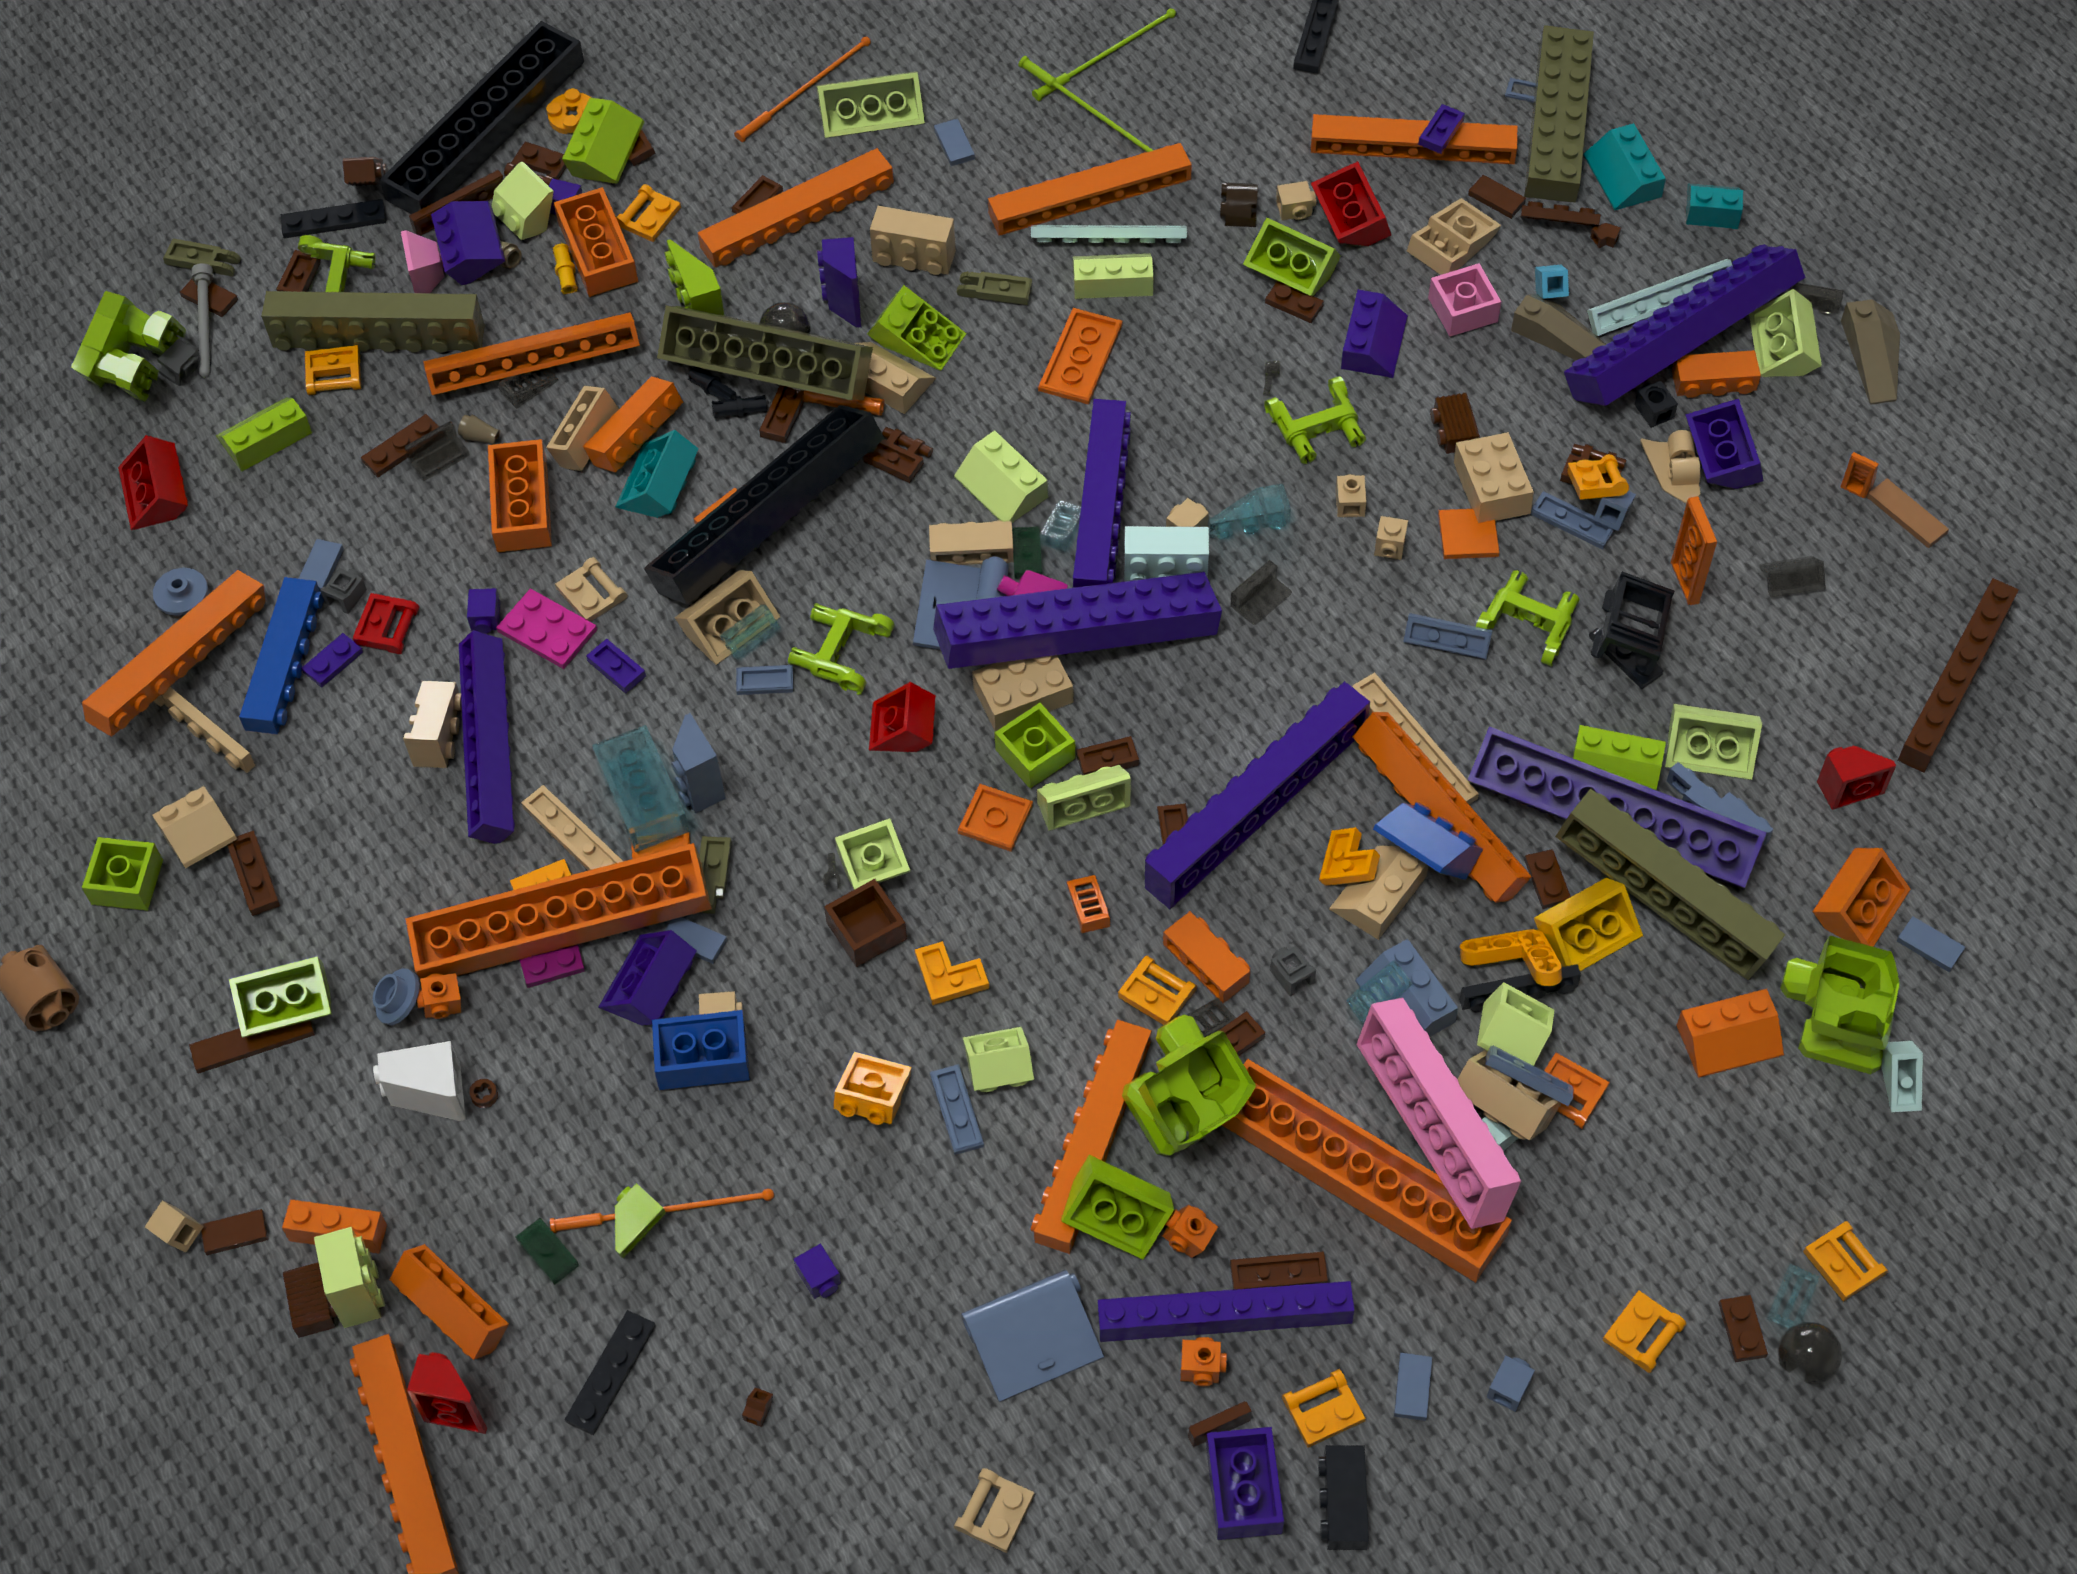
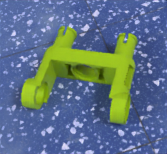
M311 235L300 237L299 251L311 255V258L332 260L325 292H344L348 268L351 266L370 268L372 270L375 267L376 254L373 252L354 251L350 246L325 243Z
M1341 376L1328 380L1329 391L1334 398L1332 402L1335 407L1292 420L1283 401H1279L1277 397L1264 402L1266 413H1269L1273 419L1271 423L1276 422L1286 443L1294 447L1302 464H1307L1305 457H1307L1309 463L1316 458L1317 454L1308 440L1317 437V434L1323 432L1330 433L1340 429L1343 430L1351 447L1357 446L1355 440L1359 446L1366 441V436L1357 423L1358 415L1347 398L1346 384Z
M1515 570L1511 573L1506 586L1498 590L1487 612H1482L1475 627L1493 629L1502 613L1521 621L1525 619L1534 623L1533 626L1550 632L1545 642L1547 646L1541 662L1552 667L1554 656H1558L1561 643L1572 624L1571 615L1580 599L1576 594H1573L1569 601L1568 598L1571 592H1564L1555 609L1521 595L1520 593L1527 583L1528 577L1522 572L1519 579H1517L1520 571Z
M815 603L810 619L832 627L819 652L813 654L793 647L791 649L792 652L789 653L788 664L808 669L813 676L836 682L845 691L850 689L856 691L857 695L862 694L867 683L865 678L856 673L855 669L837 664L836 662L840 656L837 654L841 646H845L853 629L874 636V634L888 638L895 627L894 622L883 614H874L870 617L845 608L835 610Z

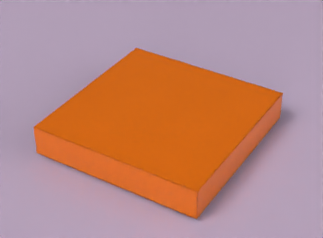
M1473 509L1438 511L1444 559L1499 557L1495 520L1478 523Z
M979 784L958 828V834L1012 852L1031 811L1033 801Z

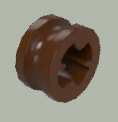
M479 1079L470 1087V1098L473 1104L479 1108L491 1107L498 1099L496 1086L489 1079ZM484 1088H488L490 1095H485L483 1099H480L477 1092H483Z

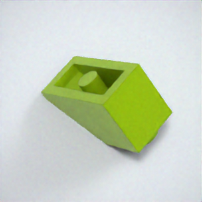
M637 1183L632 1188L626 1187L616 1199L618 1203L615 1205V1250L622 1259L666 1214L664 1208Z

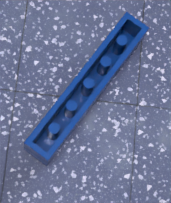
M288 577L283 579L239 716L245 731L278 734L280 726L286 724L287 703L292 702L294 699L295 688L293 684L295 678H300L301 659L309 651V633L315 631L317 625L315 614L317 609H321L324 603L317 581Z

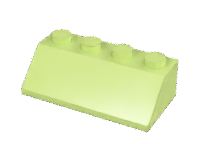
M918 72L816 86L825 138L925 123Z

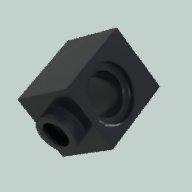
M1659 381L1641 387L1637 391L1634 405L1650 428L1674 419L1678 403L1663 382Z

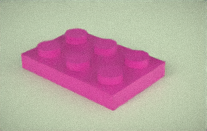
M531 588L496 627L497 632L562 669H565L597 631L595 624Z

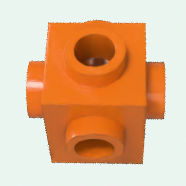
M436 973L420 979L421 990L418 993L417 1006L418 1008L424 1007L425 1018L442 1019L450 1014L461 1013V999L456 973L447 975Z
M1188 1204L1179 1211L1174 1209L1165 1224L1168 1227L1162 1237L1169 1241V1245L1174 1250L1185 1253L1193 1258L1205 1250L1218 1226L1207 1219L1206 1214L1201 1209L1191 1207Z
M1199 1337L1195 1340L1183 1339L1180 1381L1193 1382L1198 1386H1210L1212 1383H1219L1220 1372L1226 1373L1227 1353H1221V1342L1214 1341V1339L1209 1337Z

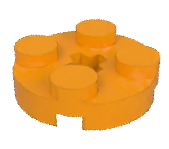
M572 88L554 98L546 107L550 126L562 134L574 133L591 97ZM576 110L577 115H568V112Z

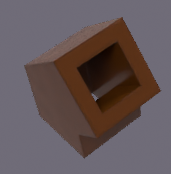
M1603 223L1592 228L1590 238L1598 248L1605 245L1614 248L1621 228L1609 223Z
M754 1388L747 1398L746 1406L742 1413L743 1420L762 1427L770 1410L773 1394Z

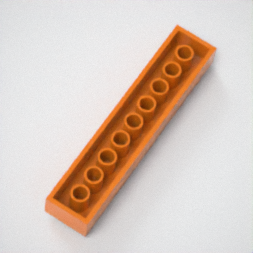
M692 843L405 919L415 972L421 979L436 973L442 975L456 973L459 976L707 911L712 908L700 857L695 844Z
M1246 1060L1243 1065L1256 1087L1239 1113L1222 1124V1126L1475 1283L1477 1282L1507 1237L1512 1222L1510 1218L1506 1216L1503 1222L1471 1229L1436 1173L1253 1061Z

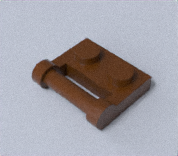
M525 141L512 162L507 163L505 166L504 176L506 177L518 163L524 162L531 170L546 174L545 177L536 175L549 185L552 178L559 180L567 168L562 160L564 154Z

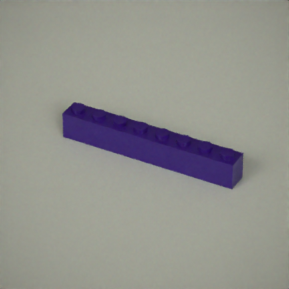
M473 630L459 643L468 837L497 844L511 835L515 828L512 811L513 795L511 794L512 772L509 760L511 749L508 743V700L505 692V653L501 638Z
M1351 1281L1098 1300L1100 1342L1352 1324L1354 1316Z

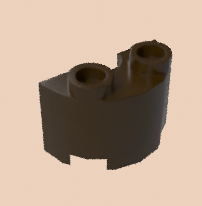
M1222 182L1221 198H1226V202H1221L1220 217L1225 218V226L1256 227L1257 184Z

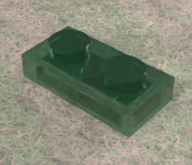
M1039 526L1012 528L1014 579H1020L1026 570L1042 575Z
M541 1218L515 1236L520 1246L554 1285L579 1266L578 1261Z

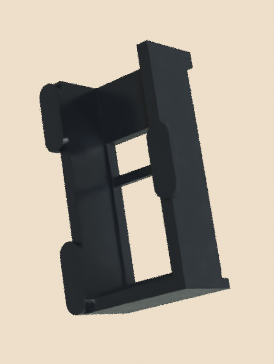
M1622 571L1613 590H1607L1605 593L1602 609L1607 614L1602 634L1594 638L1591 655L1594 658H1602L1608 644H1615L1647 656L1648 660L1644 674L1650 676L1661 655L1665 628L1675 591ZM1624 598L1659 611L1657 621H1649L1620 610L1622 599ZM1621 615L1648 625L1654 629V634L1652 635L1617 622L1618 616Z

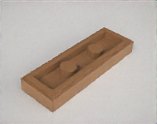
M1885 479L1867 495L1870 501L1927 548L1934 545L1949 531V528L1889 479Z

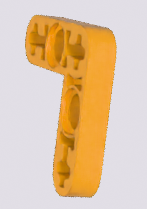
M1529 929L1465 940L1460 944V958L1466 965H1482L1523 958L1537 984L1553 986L1562 980L1561 963L1545 934L1539 930Z

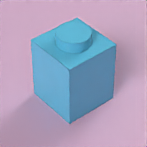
M1561 264L1535 267L1536 293L1542 299L1569 296L1568 270Z

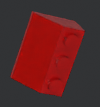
M1358 161L1311 183L1339 243L1369 246L1392 235L1386 217Z
M145 435L118 467L131 530L175 520L188 506L175 443Z
M431 1352L429 1355L418 1354L407 1392L423 1421L486 1434L487 1426L472 1396L448 1357L435 1352Z

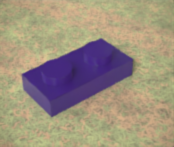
M1441 104L1419 137L1418 145L1442 154L1464 121L1465 113Z
M342 633L301 669L305 675L322 688L360 656L363 650Z
M607 638L586 655L587 661L625 694L646 677L645 670Z

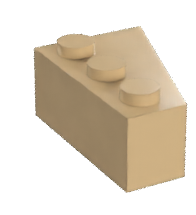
M422 681L415 701V707H418L417 714L411 715L409 719V724L413 725L411 733H405L403 739L413 767L447 768L449 759H453L455 755V743L452 742L453 734L457 735L459 732L457 711L462 710L461 693H459L456 682Z

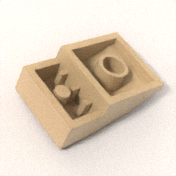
M1460 198L1431 216L1428 225L1411 236L1407 252L1440 275L1462 267L1500 230L1501 225Z

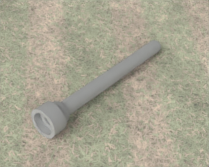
M200 263L192 267V280L197 285L199 374L205 378L210 375L208 286L213 280V268L208 264Z

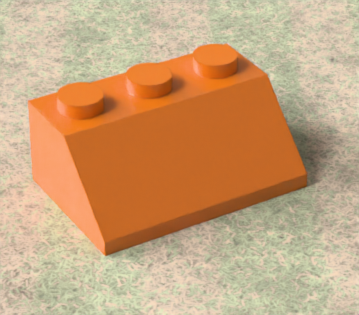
M1854 848L1812 912L1822 926L1836 936L1874 947L1911 889L1883 848Z
M1767 989L1685 1009L1680 1013L1676 1026L1698 1078L1784 1056L1778 1013Z

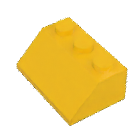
M1609 878L1602 879L1534 917L1537 929L1545 934L1561 966L1566 967L1578 964L1580 971L1643 936L1625 884Z

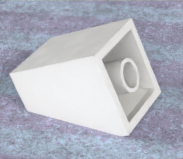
M451 1041L377 1053L378 1065L373 1066L375 1082L380 1085L382 1097L387 1096L391 1106L457 1121L466 1120L461 1066Z

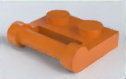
M1555 1053L1544 1071L1572 1085L1573 1100L1584 1105L1580 1111L1571 1105L1566 1106L1561 1103L1557 1112L1575 1121L1574 1125L1583 1129L1610 1082Z

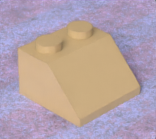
M204 786L198 790L191 791L171 805L164 806L160 811L152 815L163 836L185 869L237 840L228 822Z

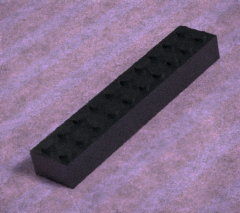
M540 21L380 178L385 200L413 214L454 193L584 63L580 41Z
M839 405L644 568L660 595L689 604L696 601L709 586L718 583L722 575L738 566L741 559L750 552L757 550L767 537L777 533L786 521L796 517L805 505L816 500L824 489L835 484L843 473L854 468L863 456L877 448V445L885 438L872 413Z

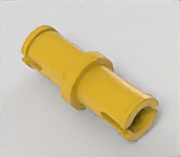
M563 243L557 244L553 247L556 261L554 269L560 280L561 292L563 294L577 292L578 287L574 276L576 269L575 264L571 262L569 246Z

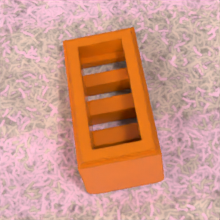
M1853 452L1841 488L1866 498L1874 485L1879 464Z
M1092 875L1067 881L1081 933L1110 927V916L1096 876ZM1090 883L1092 885V888L1076 891L1075 889L1077 886ZM1093 893L1095 895L1093 897L1079 900L1080 896H1085ZM1097 902V905L1082 908V905ZM1096 911L1100 912L1099 914L1085 917V914Z

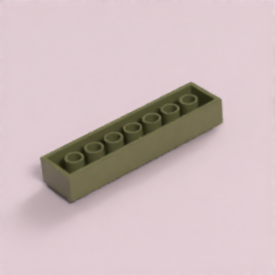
M1547 25L1543 27L1539 45L1524 197L1576 203L1581 180L1593 31Z
M266 291L261 315L272 347L280 350L303 348L313 351L316 348L330 349L358 345L361 352L368 349H381L385 352H392L395 349L408 350L410 352H419L420 350H434L439 353L446 352L447 350L465 352L482 348L485 329L477 294Z
M666 306L657 358L847 400H864L873 347L680 306Z
M1591 788L1570 813L1555 836L1609 878L1625 884L1626 890L1747 980L1762 966L1786 935L1779 930L1775 923L1764 919L1755 912L1751 905L1740 901L1730 893L1727 887L1716 883L1706 875L1703 869L1692 865L1676 849L1668 847L1661 842L1652 831L1641 827L1633 821V818L1628 813L1617 809L1609 803V800L1604 795L1596 793Z

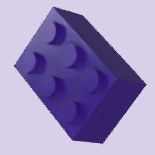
M1272 1427L1207 1433L1206 1451L1217 1540L1282 1534L1284 1517Z

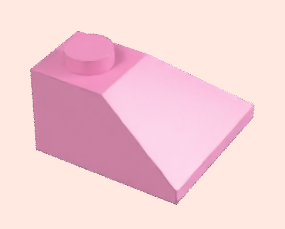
M406 230L401 231L408 272L414 292L431 293L445 277L437 242Z

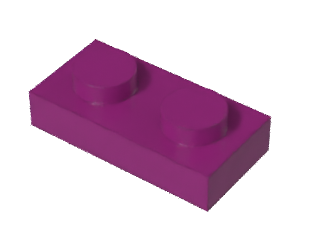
M578 944L519 959L527 988L585 972Z

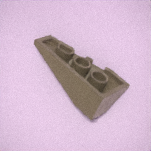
M1537 294L1526 295L1514 312L1511 331L1574 360L1586 358L1593 353L1592 351L1595 348L1607 345L1562 306L1551 300L1542 299Z
M1873 299L1846 303L1841 323L1869 403L1878 404L1896 401L1900 332L1894 315Z

